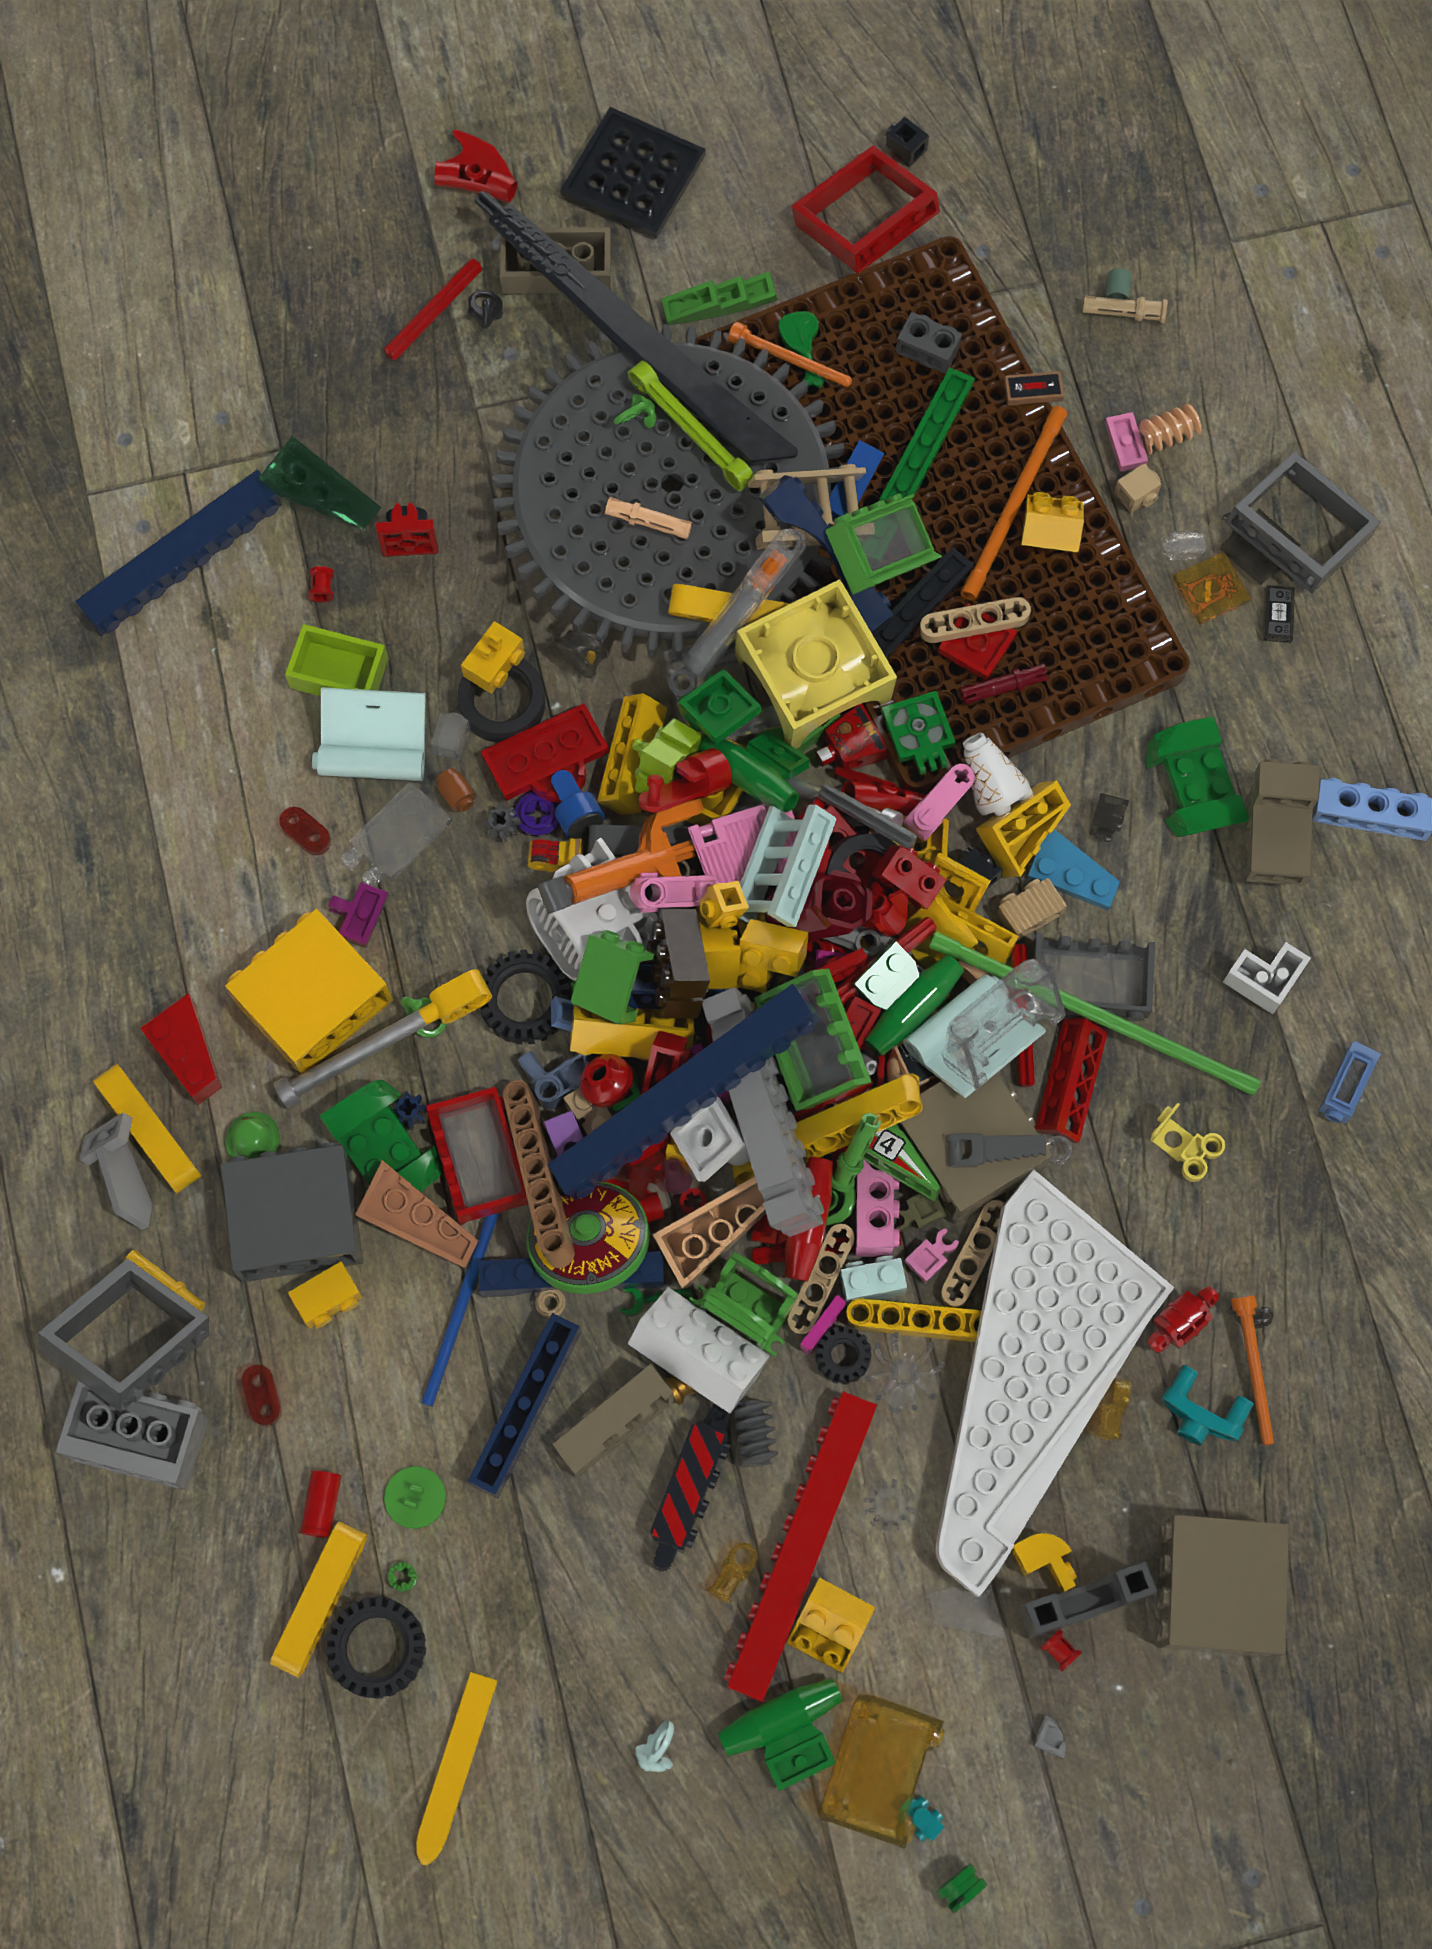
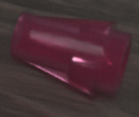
M678 1158L668 1159L664 1164L663 1186L672 1194H682L690 1188L692 1175Z

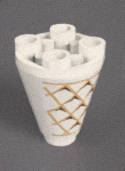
M984 733L975 734L963 742L966 765L973 770L975 775L971 787L976 808L981 815L993 812L996 816L1004 815L1011 810V804L1024 800L1033 794L1027 778L990 738L985 737Z

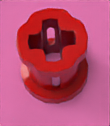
M326 566L312 567L309 569V575L312 579L308 598L318 603L332 601L334 593L331 591V579L334 578V570Z
M1061 1629L1040 1647L1057 1661L1061 1672L1082 1653L1080 1649H1075L1066 1640Z

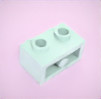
M892 1255L876 1258V1263L864 1265L863 1261H855L846 1264V1268L841 1269L839 1276L846 1306L855 1299L878 1300L904 1295L907 1290V1283L901 1258L893 1259Z

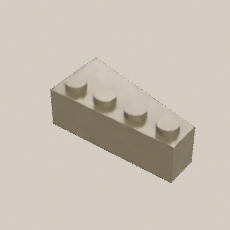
M652 1364L648 1365L644 1370L637 1372L622 1388L611 1392L604 1399L605 1402L596 1409L593 1407L579 1418L581 1421L572 1429L568 1426L555 1436L557 1441L552 1445L576 1478L675 1402L673 1391Z

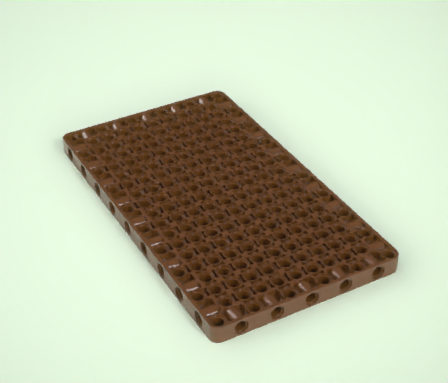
M954 236L939 238L870 266L859 274L853 273L735 321L746 325L751 334L784 347L785 345L780 338L778 330L779 321L783 316L798 311L811 312L816 316L819 329L816 335L817 338L812 342L813 361L848 375L852 379V384L849 387H844L840 384H832L830 380L824 378L822 387L817 388L811 385L807 388V391H813L815 394H805L798 399L803 408L819 399L824 403L821 413L828 416L824 418L819 416L811 418L815 426L832 420L836 424L835 433L821 438L824 447L843 443L845 449L843 456L828 459L829 468L846 465L847 463H843L840 460L850 459L859 440L884 453L858 503L859 509L866 505L877 503L881 498L933 400L929 396L936 394L946 375L897 354V338L901 331H896L894 328L903 329L908 317L913 312L918 315H926L932 321L943 326L948 325L956 330L964 331L960 348L950 368L975 378L974 385L940 447L939 454L936 455L922 482L926 488L918 489L913 502L934 551L944 557L953 547L972 562L975 567L984 549L979 547L977 543H987L1036 445L1052 407L1049 402L1007 405L1004 384L1005 376L1033 374L962 242ZM931 286H939L940 288L936 289ZM846 294H853L855 296L849 297ZM906 296H914L916 298L911 299ZM968 298H975L977 300L973 301L969 300ZM882 306H889L891 308L885 309ZM943 308H951L952 310H951V311H947V310H944ZM857 316H865L866 318L859 319ZM735 322L715 329L721 331V346L719 350L729 353L733 352L735 345L728 343V335ZM833 326H840V327H842V328H841V329H834V328H832V327H833ZM715 330L698 336L695 344L709 347L711 336ZM913 334L914 337H922L920 334ZM869 338H876L878 341H871ZM992 342H999L1002 345H994ZM746 345L742 358L753 363L761 350ZM937 345L940 348H947L946 345ZM845 348H851V349H853V351H850V352H849V351H845V350H843V349H845ZM967 352H974L977 355H969ZM768 354V361L763 370L771 376L783 364L786 363L790 366L789 375L782 382L788 390H791L805 378V371H794V369L803 368ZM825 358V359H828L829 361L822 362V361H820L819 359ZM882 360H887V361H889V362H891V363L884 364V363H882V362H880V361H882ZM861 370V371H864V372H866V373H865V374H858V373H856V371ZM923 372L926 373L927 376H920L917 373ZM985 374L989 376V378H982L979 375ZM739 381L732 382L734 386L741 384ZM892 383H900L902 386H894ZM868 393H875V394H877L878 396L871 397V396H869V395H867V394H868ZM756 396L754 398L756 401L764 400V398L761 396ZM991 397H999L1001 400L996 401ZM850 403L853 406L845 407L842 404ZM906 405H911V406H913V407H915V408H914V409H907V408H905L904 406H906ZM973 407L976 411H969L966 408ZM780 411L777 413V415L780 417L786 416V413ZM885 415L888 416L889 419H881L879 418V416ZM1009 419L1012 420L1014 423L1009 424L1004 422L1003 420ZM855 426H862V427H864L865 429H863V430H857V429H855L854 427H855ZM1061 427L1058 435L1055 436L1027 494L1034 495L1036 492H1043L1040 488H1048L1051 492L1047 494L1052 498L1062 499L1063 496H1072L1083 502L1084 523L1079 552L1056 549L1044 550L1041 547L1022 545V530L1026 503H1022L1008 531L1014 536L1005 537L991 565L997 566L1001 570L996 572L989 569L986 580L975 601L967 600L960 594L966 582L963 580L932 612L966 607L968 603L972 606L978 605L976 603L978 600H984L988 603L1015 597L1025 599L1031 607L1028 622L1023 626L1012 628L1017 631V636L1009 647L1013 650V653L1004 654L988 680L1010 674L1011 670L1016 668L1020 671L1040 665L1039 662L1045 660L1052 665L1046 667L1047 672L1045 675H1048V681L1026 686L1023 691L1013 690L964 705L960 687L970 686L986 680L939 654L937 647L942 642L929 643L925 641L920 635L919 626L911 634L912 637L906 639L887 659L890 666L899 671L895 673L897 679L891 701L880 705L878 701L862 703L888 747L886 759L903 790L928 794L952 767L957 764H966L965 759L961 756L965 749L963 742L975 734L984 733L985 737L990 738L1009 759L1171 689L1182 683L1190 664L1189 658L1063 427ZM978 430H986L989 433L982 434ZM831 436H837V437L840 438V439H839V440H831V439H829V437H831ZM893 438H899V439L902 440V441H901V442H893V441H891V439H893ZM961 440L964 444H956L953 441ZM1016 442H1023L1026 446H1018ZM996 452L999 453L1001 456L994 457L990 453ZM973 463L976 467H968L965 464ZM768 468L769 470H773V473L776 472L774 468ZM884 471L887 472L889 475L881 476L878 474V472ZM947 473L951 475V477L944 478L940 474ZM1009 475L1014 479L1006 480L1002 476ZM1071 477L1074 478L1076 481L1069 482L1065 478ZM837 482L831 483L832 490L834 489ZM978 486H985L989 490H980ZM756 488L750 490L753 494H758L760 492ZM959 496L964 500L956 501L952 497ZM935 507L938 511L931 512L927 508ZM990 509H998L1001 513L994 514ZM971 519L976 523L972 525L967 524L965 520ZM1095 523L1100 525L1102 528H1093L1090 524ZM899 527L879 565L871 567L872 571L911 556ZM940 530H947V531H949L951 534H950V535H943V534H941L939 531H940ZM820 545L817 554L831 560L828 553L825 552L826 550ZM891 551H896L900 555L894 557L889 555L888 553ZM1021 555L1024 556L1026 560L1020 561L1017 560L1014 556ZM943 557L936 559L928 564L936 565ZM1084 557L1088 559L1089 562L1083 563L1079 561L1077 558ZM833 562L829 573L821 571L812 565L805 572L824 587L840 579L837 576L838 573ZM923 565L901 574L910 575L913 578L911 580H904L899 575L873 587L875 589L876 586L882 585L887 588V590L881 592L891 603L888 608L894 609L931 569ZM1060 568L1064 571V573L1059 574L1054 572L1052 569ZM1116 570H1123L1127 575H1119L1116 573ZM1027 579H1035L1039 583L1031 584ZM1090 581H1098L1102 586H1094ZM798 584L804 597L812 593ZM1008 589L1011 590L1014 594L1005 595L1004 593H1002V590ZM1070 591L1075 593L1077 596L1069 597L1065 594V592ZM1047 602L1052 607L1044 608L1039 603ZM1110 604L1115 609L1107 610L1103 607V605ZM1014 607L1012 613L1023 612L1019 611L1017 607ZM1001 609L1003 613L1002 620H1005L1006 615H1004V609ZM984 612L990 615L991 617L997 619V616L993 612ZM1085 615L1090 620L1082 621L1077 616ZM959 617L953 620V624H955ZM1148 617L1153 623H1146L1141 618ZM945 620L944 626H946V631H949L948 620ZM1060 626L1065 631L1057 632L1052 627ZM928 627V629H931L932 633H937L938 627ZM1116 628H1123L1128 633L1120 634L1116 631ZM1035 637L1039 642L1031 643L1026 638ZM1098 639L1103 644L1095 645L1090 640ZM1065 650H1073L1077 655L1069 656L1065 653ZM1129 652H1137L1141 657L1133 658L1129 655ZM919 656L923 658L924 661L921 663H916L911 658ZM1103 663H1111L1116 668L1108 669L1103 665ZM1167 665H1175L1179 671H1172ZM957 669L962 672V675L954 676L949 671ZM1083 673L1088 675L1090 679L1082 680L1077 675ZM931 680L937 685L928 687L923 682ZM1052 685H1061L1065 690L1056 691ZM1116 687H1124L1128 690V693H1120ZM906 691L911 696L909 698H902L897 693ZM937 691L941 704L949 708L948 711L944 712L950 728L958 729L962 734L954 736L956 742L954 747L943 750L948 767L942 769L939 760L934 759L937 770L931 772L927 762H925L926 774L919 775L914 759L902 763L899 762L890 735L884 730L886 724L881 708ZM1032 695L1037 697L1039 701L1030 702L1026 697ZM1007 706L1014 712L1004 713L1000 708ZM1065 709H1073L1077 712V715H1069L1065 712ZM981 717L986 719L988 723L981 725L976 723L974 719ZM1022 731L1026 734V737L1018 738L1013 732ZM912 775H918L923 779V781L919 783H914L909 779V777Z

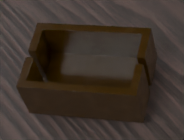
M661 909L658 920L654 921L652 925V940L647 942V951L654 954L651 966V980L656 982L657 985L655 991L656 1005L661 1007L662 1018H698L710 978L696 909Z

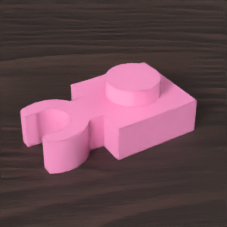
M946 1228L938 1232L933 1245L926 1239L904 1261L925 1283L948 1262L943 1254L953 1252L959 1244L957 1239L951 1245H945L942 1242V1237L948 1232Z

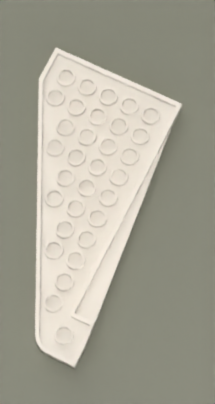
M1034 1169L1026 1176L1001 1209L936 1541V1556L940 1566L975 1597L981 1596L999 1572L1013 1549L1015 1541L1143 1330L1175 1288Z

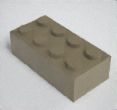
M610 227L539 228L611 290ZM500 234V283L502 294L561 293Z

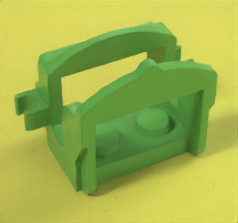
M733 1252L720 1273V1280L714 1288L710 1287L707 1290L703 1286L697 1285V1289L703 1293V1296L699 1300H695L690 1296L689 1301L707 1314L711 1311L756 1341L759 1349L772 1357H776L777 1353L771 1350V1345L778 1342L784 1346L785 1342L777 1336V1333L787 1320L798 1298V1293L772 1275L767 1269ZM739 1265L786 1295L787 1298L784 1303H780L736 1274Z

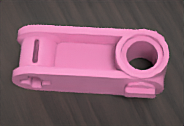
M957 764L952 767L903 820L907 830L916 834L917 838L925 842L942 823L943 818L972 786L975 778L973 770L966 764ZM956 778L960 779L959 783L955 781Z
M639 873V878H635L630 887V899L636 905V908H640V913L658 912V908L700 906L699 900L705 895L707 888L715 884V881L718 880V875L657 877V873ZM648 885L651 886L653 891L652 897L649 900L645 896V889Z

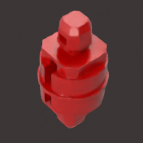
M1209 1286L1198 1292L1197 1297L1186 1291L1172 1303H1169L1167 1308L1153 1321L1159 1331H1155L1147 1341L1151 1350L1155 1353H1160L1169 1347V1343L1180 1349L1194 1337H1197L1199 1332L1213 1319L1208 1308L1211 1309L1218 1301V1293Z

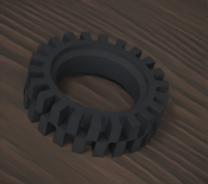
M520 950L521 954L515 955L514 951L508 952V957L504 959L502 955L496 959L497 963L495 965L491 963L487 967V974L483 973L482 975L492 994V999L480 1007L481 1014L488 1028L491 1027L495 1035L503 1036L505 1041L515 1040V1043L522 1045L523 1041H528L529 1045L535 1044V1040H547L548 1034L554 1035L558 1032L556 1027L551 1026V1004L541 1017L529 1022H518L505 1016L499 1009L497 996L500 987L509 977L515 974L533 973L548 983L552 991V999L557 996L571 1000L569 983L566 975L561 971L556 962H552L551 957L545 954L542 957L540 952L534 950L533 954H528L527 950Z
M366 1597L362 1598L359 1602L354 1601L349 1604L350 1607L346 1610L343 1609L336 1621L333 1620L330 1625L332 1627L331 1631L327 1633L326 1637L328 1642L327 1647H325V1654L328 1657L327 1664L333 1673V1677L346 1690L361 1697L381 1699L396 1695L397 1692L406 1689L408 1684L416 1679L419 1669H422L424 1664L426 1638L420 1622L408 1608L390 1598ZM371 1618H385L394 1622L403 1634L405 1641L403 1659L398 1667L386 1676L379 1678L365 1677L359 1674L349 1662L347 1655L349 1637L361 1622Z

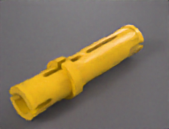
M136 1249L126 1256L124 1261L128 1258L201 1312L203 1311L206 1303L187 1290L186 1284L182 1281L177 1282Z

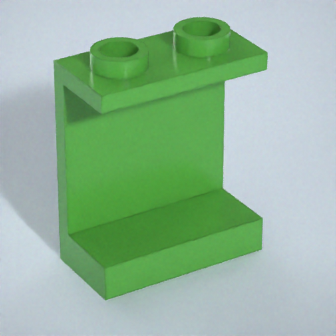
M603 930L602 933L590 934L588 937L570 1002L619 1025L635 1022L638 1010L628 1006L640 962L653 960L654 954L644 950L645 946L639 942H626L619 939L620 935L618 933Z

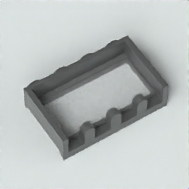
M1036 934L1033 941L1032 977L1117 1016H1126V1020L1143 1021L1144 1018L1149 1017L1152 1012L1155 942H1149L1147 947L1143 948L1130 947L1129 941H1119L1117 945L1101 944L1100 939L1095 938L1089 939L1087 943L1071 942V937L1061 936L1058 941L1042 940L1043 934ZM1031 993V1009H1037L1039 1014L1050 1015L1054 1014L1055 1011L1067 1012L1068 1016L1082 1017L1075 1012Z

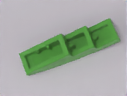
M770 271L746 280L738 276L716 285L711 280L661 298L669 325L720 317L779 300Z

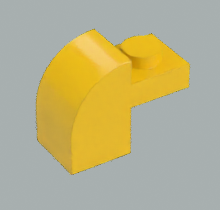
M1041 1533L1032 1535L1014 1544L1011 1552L1024 1577L1047 1566L1061 1593L1076 1586L1073 1580L1077 1576L1069 1561L1064 1563L1062 1557L1072 1552V1550L1061 1538Z

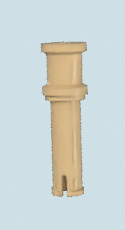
M1085 295L1083 313L1134 317L1137 322H1142L1145 319L1160 321V324H1165L1168 299H1163L1161 302L1145 300L1144 297L1137 298V300H1124Z

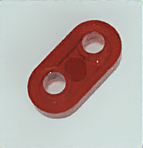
M289 807L282 812L280 826L283 832L307 853L322 855L329 850L331 837L328 830L300 807ZM292 817L299 818L298 822L294 824L289 823V820ZM313 835H320L318 841L310 840Z
M258 1364L252 1365L245 1370L242 1376V1386L250 1416L261 1426H272L279 1421L282 1415V1406L274 1376L267 1367ZM257 1377L264 1378V1383L260 1387L254 1386V1380ZM265 1406H271L272 1408L269 1416L262 1415V1409Z

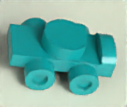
M911 1795L899 1809L903 1814L899 1820L908 1829L914 1824L918 1828L914 1834L922 1842L927 1837L933 1842L945 1828L941 1823L944 1816L936 1809L930 1813L926 1809L929 1806V1802L921 1795L917 1799Z

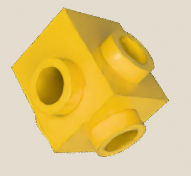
M739 881L714 884L707 888V892L699 900L701 915L705 918L709 928L721 926L722 929L730 928L738 923V919L749 908Z

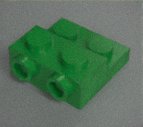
M724 669L716 675L709 676L702 685L683 695L681 700L678 701L680 715L696 731L700 732L702 730L716 745L761 713V705Z

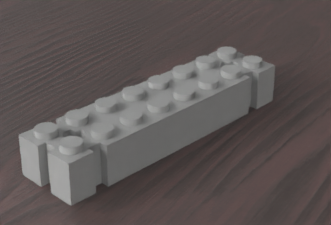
M734 987L704 999L702 1004L707 1022L711 1025L713 1031L711 1034L713 1041L720 1038L757 1010L756 1002L751 1001L746 994L742 995ZM772 1056L766 1060V1064L760 1070L750 1072L743 1077L737 1087L729 1090V1094L759 1191L763 1194L765 1201L763 1204L769 1224L776 1230H781L782 1233L791 1237L822 1225L821 1214L824 1213V1209L819 1197H813L811 1190H813L812 1186L815 1185V1180L811 1170L805 1166L803 1157H806L805 1148L802 1142L796 1138L794 1129H797V1123L792 1112H788L785 1103L789 1100L788 1094L783 1084H779L777 1074L780 1073L778 1063Z

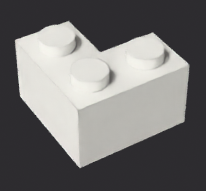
M1285 942L1271 965L1244 949L1223 983L1266 1011L1274 1014L1311 958Z

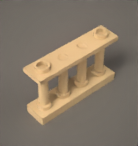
M846 464L840 466L839 469L784 473H773V470L769 469L760 470L750 479L748 487H761L762 494L784 475L792 476L793 479L797 477L803 484H816L818 503L824 512L821 517L827 525L831 523L834 526L828 483L844 482L847 513L851 515L852 512L859 509L855 481H859L866 474V468H856L855 464ZM763 505L766 528L755 538L757 550L820 545L815 538L798 527L791 526V529L781 530L780 526H777V520H774ZM873 523L854 528L860 542H867L874 535Z

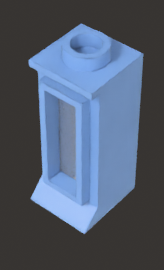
M1356 1041L1352 1042L1347 1048L1318 1110L1324 1113L1325 1118L1334 1123L1343 1122L1346 1124L1349 1121L1381 1053Z

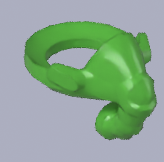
M634 394L632 397V407L614 418L613 422L615 425H621L646 412L648 416L644 418V424L647 428H652L657 417L655 405L650 399H646L640 394Z
M403 997L401 999V1006L407 1016L431 1003L430 998L426 997L421 999ZM441 1021L439 1027L431 1031L421 1028L416 1033L424 1038H434L445 1030L447 1024Z

